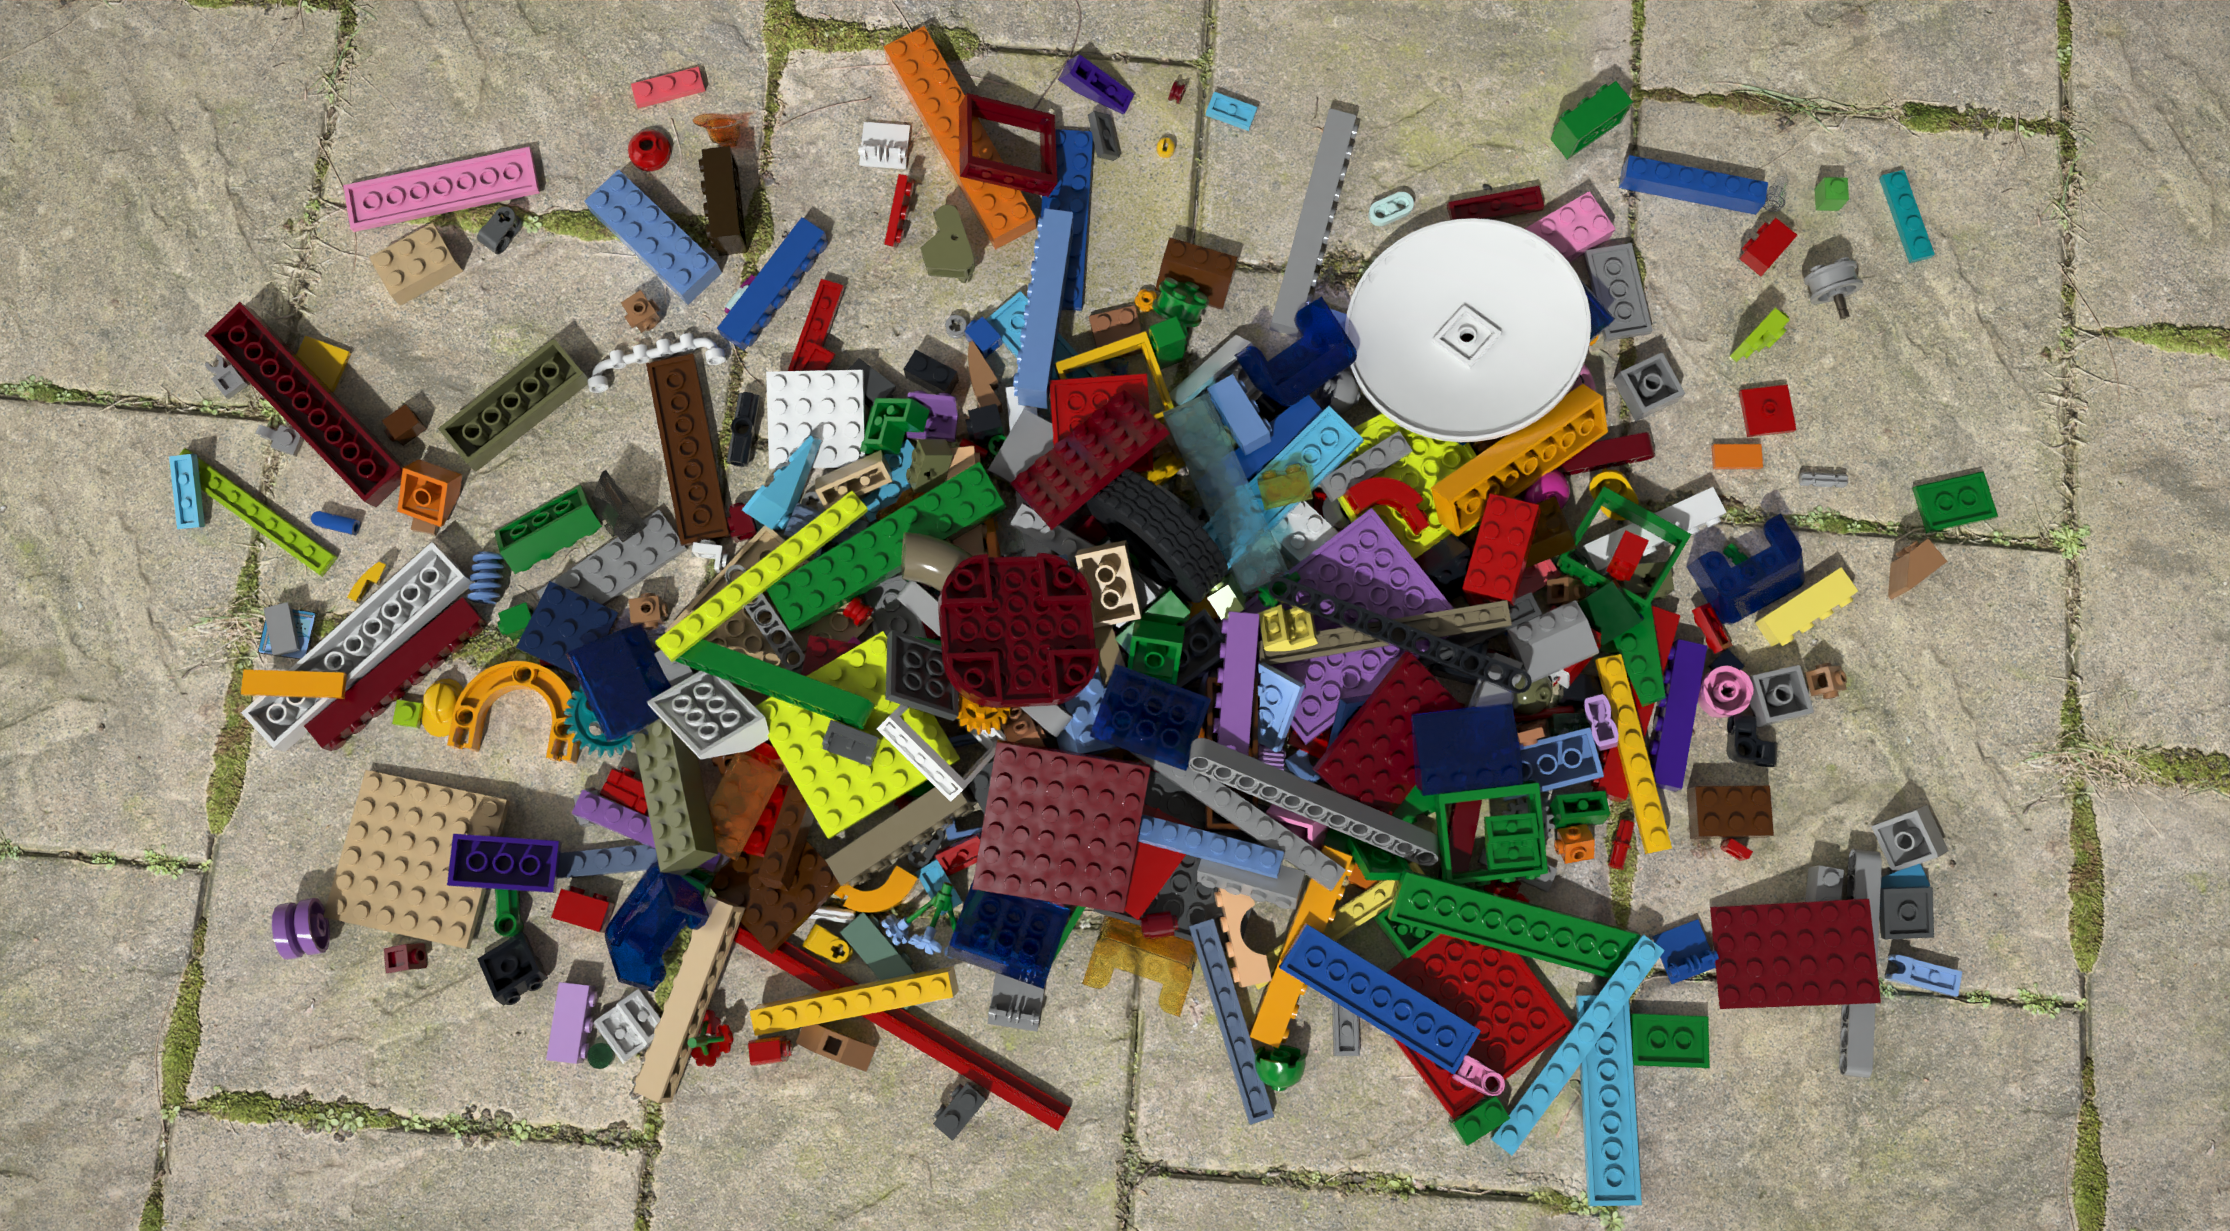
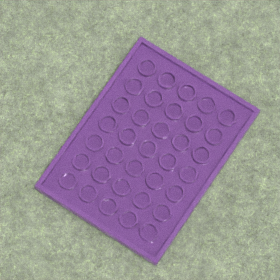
M1372 508L1281 576L1286 578L1296 571L1301 577L1297 583L1390 619L1454 609ZM1300 592L1296 596V601L1301 605L1309 603L1311 600L1307 592ZM1257 594L1245 603V609L1241 613L1258 614L1271 607H1265L1258 599ZM1323 601L1320 604V610L1324 614H1331L1334 611V605L1330 601ZM1281 602L1276 604V606L1282 605L1285 611L1293 608ZM1347 610L1344 613L1343 617L1347 623L1352 624L1358 620V615L1354 610ZM1313 615L1316 632L1342 628L1340 625ZM1372 619L1368 623L1378 622V620ZM1222 621L1217 624L1220 629L1222 628ZM1260 621L1258 625L1257 641H1263ZM1428 640L1415 643L1419 651L1424 652L1429 648ZM1257 645L1254 678H1258L1260 686L1261 673H1258L1260 657ZM1394 646L1270 665L1305 685L1291 722V727L1305 745L1334 724L1340 699L1372 694L1405 651ZM1414 655L1417 660L1421 658L1417 655Z

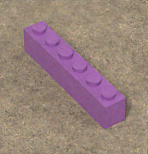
M1229 611L1227 618L1222 619L1221 633H1225L1226 637L1225 643L1220 644L1219 658H1224L1223 668H1218L1217 683H1222L1221 693H1216L1215 708H1220L1219 718H1214L1213 733H1218V744L1248 756L1259 614Z

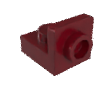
M425 943L403 944L383 948L386 974L427 968Z

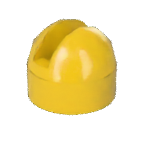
M1166 137L1160 139L1156 147L1157 154L1162 158L1171 157L1175 152L1173 140ZM1164 143H1168L1167 151H1163Z

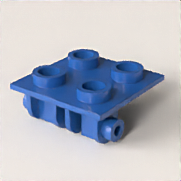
M1698 919L1652 936L1653 942L1665 950L1660 959L1671 984L1716 968L1715 960L1719 959L1718 954L1715 950L1711 951Z

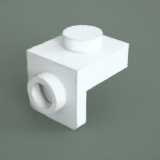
M701 540V543L693 542L692 553L698 558L715 559L714 570L718 574L729 563V554L722 545H716V542L710 540Z

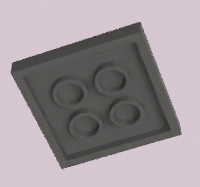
M892 630L887 635L885 700L954 721L959 716V692L953 687L946 675L943 665L942 647Z

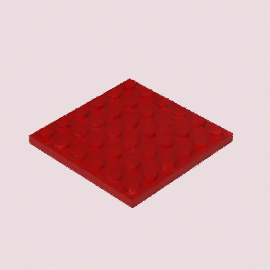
M1440 934L1412 956L1403 959L1387 971L1388 974L1480 1029L1481 1031L1468 1051L1467 1056L1499 1073L1504 1080L1573 1028V1025L1520 955ZM1392 1037L1451 1119L1457 1118L1485 1096V1094L1474 1088L1472 1089L1452 1078V1073ZM1488 1077L1485 1082L1486 1088L1489 1091L1493 1090L1498 1086L1497 1080L1494 1077Z

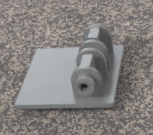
M995 973L987 1024L1038 1032L1045 980Z

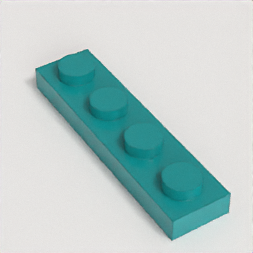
M1905 170L1882 175L1879 180L1908 262L1913 263L1932 258L1935 253Z

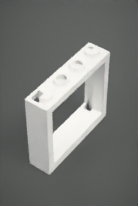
M900 705L877 728L950 802L967 787L994 757L997 740L1007 741L1005 734L994 727L991 728V734H988L986 730H982L981 734L977 735V729H973L970 733L988 750L961 777L900 717L909 708L908 706Z

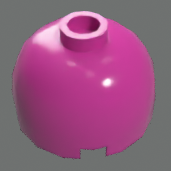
M1555 468L1553 471L1541 476L1537 482L1519 494L1522 501L1533 504L1556 496L1560 508L1563 509L1568 502L1570 488L1564 475Z

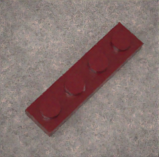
M1539 185L1451 201L1447 204L1450 220L1470 218L1494 220L1543 211L1545 207Z

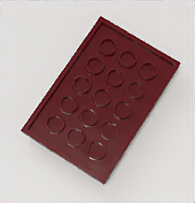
M1123 390L1121 393L1113 396L1111 401L1104 407L1096 410L1087 421L1078 425L1065 439L1057 442L1048 453L1039 457L1026 471L1019 473L1015 480L1011 482V485L1046 525L1053 530L1170 433L1162 423Z
M1405 651L1312 769L1338 794L1392 816L1463 725L1467 711L1412 653Z
M1870 899L1710 907L1713 946L1719 957L1718 960H1715L1720 1009L1881 1003Z

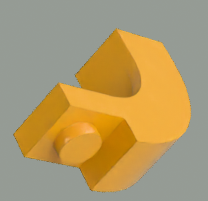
M896 865L888 880L878 889L860 891L850 885L841 886L834 894L841 899L845 895L848 896L843 906L851 910L868 914L881 913L903 903L914 891L920 880Z

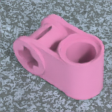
M1465 1055L1457 1074L1452 1076L1456 1081L1488 1096L1501 1094L1505 1087V1081L1499 1073L1485 1067L1482 1063ZM1490 1076L1494 1077L1498 1084L1493 1092L1489 1091L1485 1086L1486 1079Z

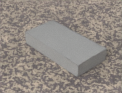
M285 602L263 608L272 655L277 657L300 651L291 603Z

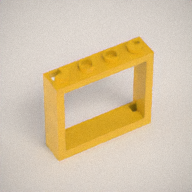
M1146 331L1055 363L1054 368L1058 379L1062 380L1067 379L1066 374L1141 348L1164 411L1153 416L1162 424L1175 416L1174 406Z

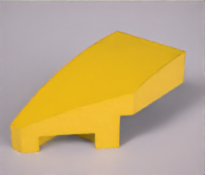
M377 562L370 567L352 587L347 598L360 604L370 582L380 585L382 580L380 577L386 568V564Z

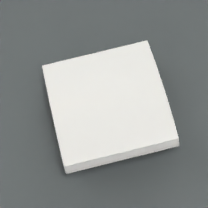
M637 989L618 1002L614 1008L596 1019L593 1024L624 1064L652 1043L655 1036V1027L661 1019L641 991Z

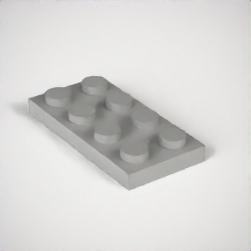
M1632 243L1586 250L1584 257L1604 342L1651 334L1653 330Z

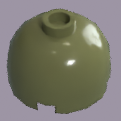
M1546 676L1531 683L1529 690L1526 692L1514 693L1513 702L1507 708L1512 712L1524 715H1533L1543 711L1550 703L1553 694L1550 678ZM1523 677L1515 684V688L1522 689L1524 687L1525 679Z

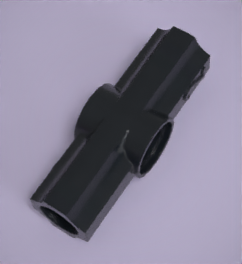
M750 392L739 393L735 418L731 423L732 434L727 457L728 464L736 467H748L752 443L756 437L755 426L760 404L759 395ZM742 426H749L746 433H738Z

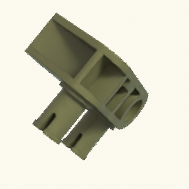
M943 205L933 212L939 232L920 247L926 270L929 276L958 278L961 283H966L965 279L970 282L975 271V263L956 205Z

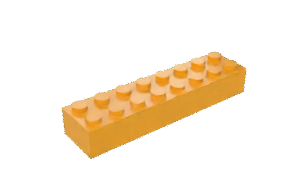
M1584 384L1580 385L1565 395L1550 412L1538 421L1505 436L1432 486L1431 491L1439 523L1456 536H1459L1482 520L1490 493L1514 498L1537 482L1541 476L1553 471L1608 432L1603 396Z

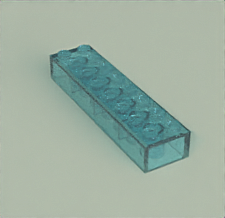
M1209 393L1163 412L1166 425L1242 595L1246 596L1257 591L1258 588L1268 585L1276 577H1288L1289 571Z

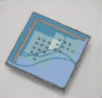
M292 609L300 651L277 657L300 660L310 650L318 613ZM265 619L257 653L273 656Z

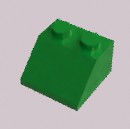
M1135 620L1126 677L1176 685L1185 627Z

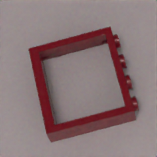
M967 93L959 106L960 177L1049 197L1057 185L1055 115ZM972 116L1040 132L1041 172L972 156Z

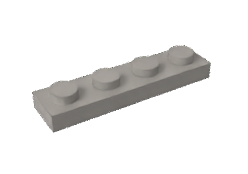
M1400 431L1330 473L1319 485L1330 501L1334 502L1355 484L1374 477L1411 454L1413 450Z

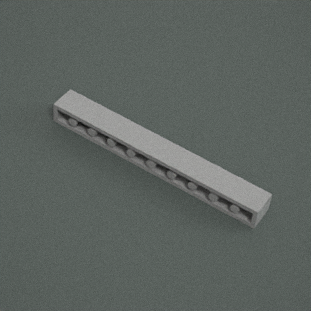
M1329 108L1269 329L1271 331L1297 337L1299 329L1304 330L1307 316H1303L1304 308H1310L1313 297L1312 294H1309L1310 286L1315 287L1319 274L1314 271L1316 265L1321 266L1324 252L1320 251L1322 243L1327 244L1330 230L1326 229L1327 223L1333 222L1336 209L1332 208L1333 201L1338 202L1342 188L1337 187L1339 180L1344 181L1347 170L1343 163L1345 159H1350L1353 146L1349 145L1350 138L1355 139L1358 125L1354 124L1356 119L1354 114Z

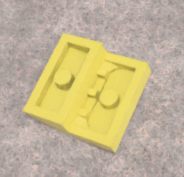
M1282 605L1258 613L1265 651H1290L1318 644L1313 615L1296 608L1285 611Z

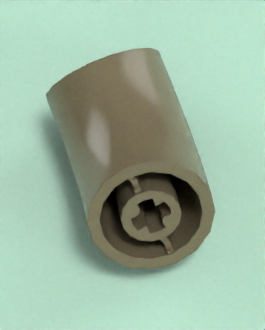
M904 532L901 562L902 579L920 582L941 591L948 575L959 563L973 557V555L948 541L920 533Z

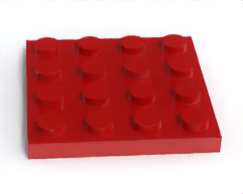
M1147 374L1049 380L1054 445L1065 439L1078 425L1087 421L1096 410L1104 407L1111 401L1113 396L1121 393L1123 390L1150 413ZM1152 449L1128 467V469L1136 473L1154 472Z

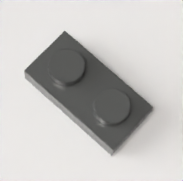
M1097 111L1088 114L1097 157L1111 161L1118 159L1120 155L1111 116Z

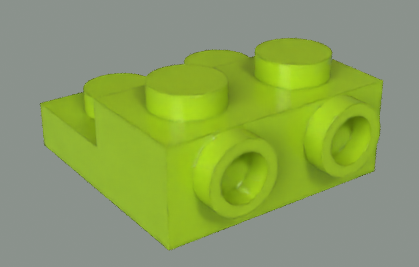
M1774 308L1730 357L1738 362L1743 356L1747 359L1755 350L1760 352L1765 346L1770 348L1787 331L1784 326L1790 321L1789 316L1783 311Z

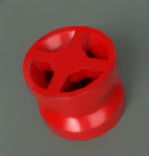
M856 596L844 609L843 615L852 618L854 624L859 627L872 614L874 608L870 605H865L863 599L860 596Z

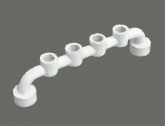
M691 333L681 335L679 343L671 344L669 339L658 340L656 342L657 348L649 350L647 345H636L633 347L634 353L624 355L622 350H614L609 353L610 359L601 361L594 367L592 377L588 379L589 391L601 393L609 388L607 378L602 376V373L610 368L622 369L627 364H643L657 357L669 358L674 353L682 351L690 353L699 347L709 349L705 352L707 364L719 365L726 361L725 353L722 348H718L713 340L706 337L695 339Z

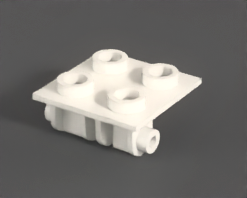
M864 122L861 146L859 145L858 151L860 155L859 166L906 170L910 125Z

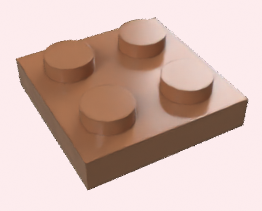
M1135 305L1089 316L1096 348L1142 333ZM1139 348L1134 351L1102 361L1100 363L1140 354L1143 352L1142 349Z

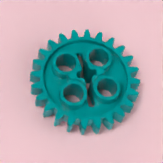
M600 677L597 684L592 679L589 680L588 687L581 684L579 687L580 692L574 690L572 693L574 699H569L566 703L571 708H567L564 711L565 715L571 716L565 719L564 724L572 726L567 730V734L575 733L572 742L580 740L582 743L579 749L582 750L586 746L589 747V755L594 750H598L600 758L604 751H607L609 758L614 755V750L619 755H622L624 752L623 746L627 750H631L633 747L631 742L634 743L633 736L643 730L640 726L647 724V720L641 718L647 714V710H640V707L645 702L636 701L639 692L631 694V685L624 689L622 687L623 680H620L615 685L613 677L609 679L608 683H605L604 679ZM601 696H604V697H605V701H606V703H605V709H604V705H603V701H602V699H601ZM611 700H619L622 708H614ZM586 703H595L597 711L588 710ZM604 710L606 717H611L608 723H606L605 717H601ZM614 724H623L625 726L626 732H618L615 729ZM589 727H598L601 735H593ZM607 728L611 738H607L606 736Z

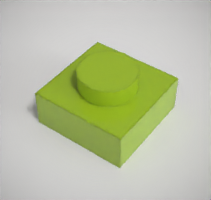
M397 700L392 724L420 729L423 704Z

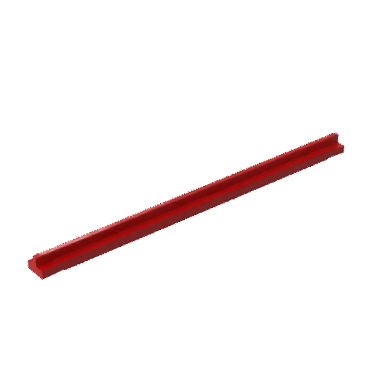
M740 921L733 941L818 991L824 992L860 985L787 941L773 954L769 953ZM901 1008L861 1015L1057 1131L1071 1109L1069 1106Z

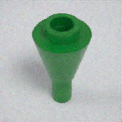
M1296 571L1286 577L1294 582H1298L1301 579ZM1279 582L1273 586L1272 590L1274 594L1282 596L1287 592V587L1284 583ZM1269 584L1258 588L1260 593L1258 594V599L1265 607H1275L1278 601L1272 599L1269 595Z

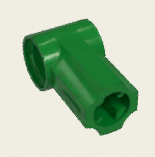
M495 889L496 919L494 921V929L499 935L512 938L518 933L523 932L524 929L520 916L519 891ZM512 919L514 923L513 928L506 932L505 924L508 920Z

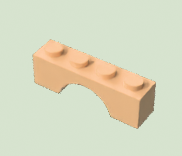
M1217 887L1218 892H1214L1217 907H1221L1223 917H1220V924L1223 933L1227 932L1229 942L1225 943L1228 957H1232L1234 967L1231 968L1233 982H1238L1239 987H1246L1272 981L1266 955L1250 950L1241 937L1240 925L1242 918L1255 905L1254 900L1250 896L1243 894L1233 895L1225 889Z

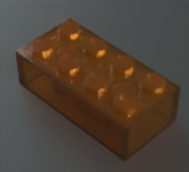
M753 750L732 755L708 801L713 832L719 853L736 861L738 860L783 774L784 765Z

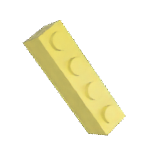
M1841 567L1755 622V624L1771 647L1778 643L1784 646L1795 639L1792 634L1798 630L1804 633L1815 626L1812 621L1818 617L1822 621L1834 613L1832 608L1839 605L1842 608L1852 602L1853 598L1851 596L1857 593L1858 590Z

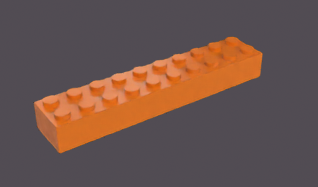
M925 26L883 46L889 66L995 250L1036 229V217L1020 190L960 177L959 106L965 95ZM972 116V156L1004 163L978 117Z

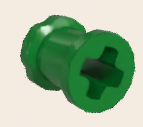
M1003 435L993 436L989 441L988 447L993 460L998 453L995 447L1000 448L1006 440V437Z

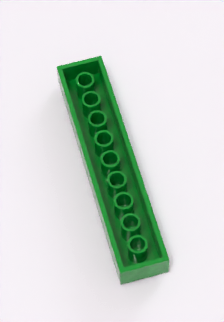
M979 461L778 580L767 589V592L788 629L798 633L849 603L856 596H861L901 572L904 532L920 533L952 542L1006 510L1007 506Z

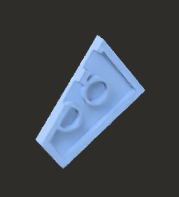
M1263 662L1259 664L1258 673H1261V684L1258 686V695L1260 696L1258 742L1277 753L1282 750L1305 685Z

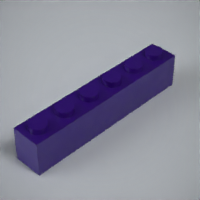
M1680 639L1672 643L1668 657V666L1663 674L1666 698L1657 701L1660 711L1659 716L1655 717L1653 723V730H1656L1655 739L1651 740L1649 746V754H1652L1650 765L1657 788L1674 792L1683 788L1707 645Z

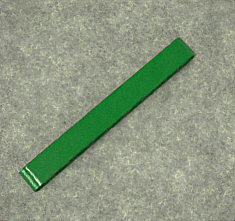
M704 639L675 660L680 664L858 729H864L875 707L870 700Z

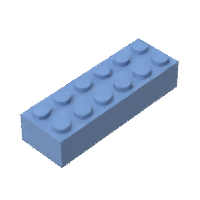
M619 169L584 200L590 212L687 305L722 274L717 262Z

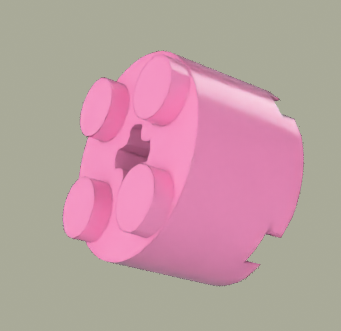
M1732 666L1718 667L1702 677L1698 704L1711 717L1727 718L1744 711L1750 704L1754 691L1752 681L1742 670ZM1726 689L1728 693L1723 695L1721 691Z

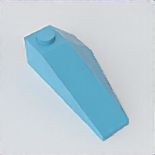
M810 435L790 456V464L778 469L773 474L775 476L774 481L767 487L762 485L742 510L771 530L780 531L785 529L796 504L799 502L822 440Z

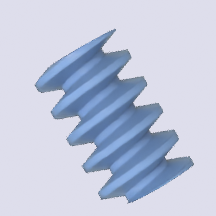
M477 552L478 554L473 556V561L478 564L472 565L471 568L475 574L470 575V580L475 583L469 585V590L473 591V593L468 594L467 599L475 603L497 604L492 601V598L500 597V594L494 592V589L501 588V584L495 582V579L502 578L503 575L497 573L496 570L504 569V565L497 563V561L504 558L499 553Z

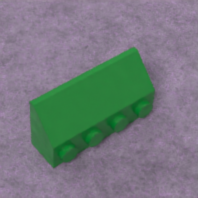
M580 484L495 530L494 533L500 554L514 574H517L521 571L529 570L533 564L542 559L551 558L555 552L564 547L573 546L577 540L584 536L593 535L602 527V524Z

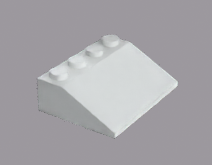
M702 671L647 701L653 711L700 760L750 751L769 739L767 736L769 730L765 716L729 681Z

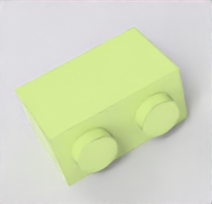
M1230 573L1224 576L1208 593L1207 598L1221 619L1227 618L1229 611L1241 612L1245 609L1246 596Z

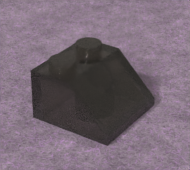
M604 470L600 475L592 496V500L597 506L594 512L601 521H607L604 527L612 537L617 535L622 542H625L647 527V525L623 490L607 470Z

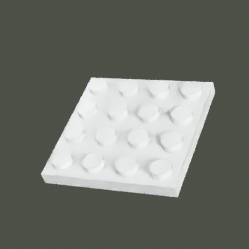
M864 370L766 372L769 469H780L790 464V456L810 435L822 440L811 468L843 467L866 457L865 453L860 452L866 429Z

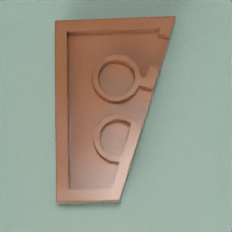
M1540 719L1499 730L1501 740L1510 741V744L1516 743V745L1523 744V746H1529L1538 743V738L1545 737L1548 725L1546 719Z

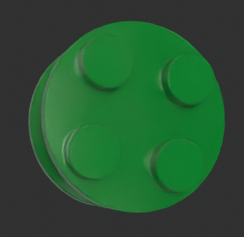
M1165 278L1159 285L1161 291L1159 297L1154 299L1152 303L1154 311L1165 319L1177 316L1179 323L1183 322L1187 327L1199 326L1202 321L1201 312L1209 305L1207 296L1199 291L1198 285L1192 282H1186L1185 284L1172 278Z

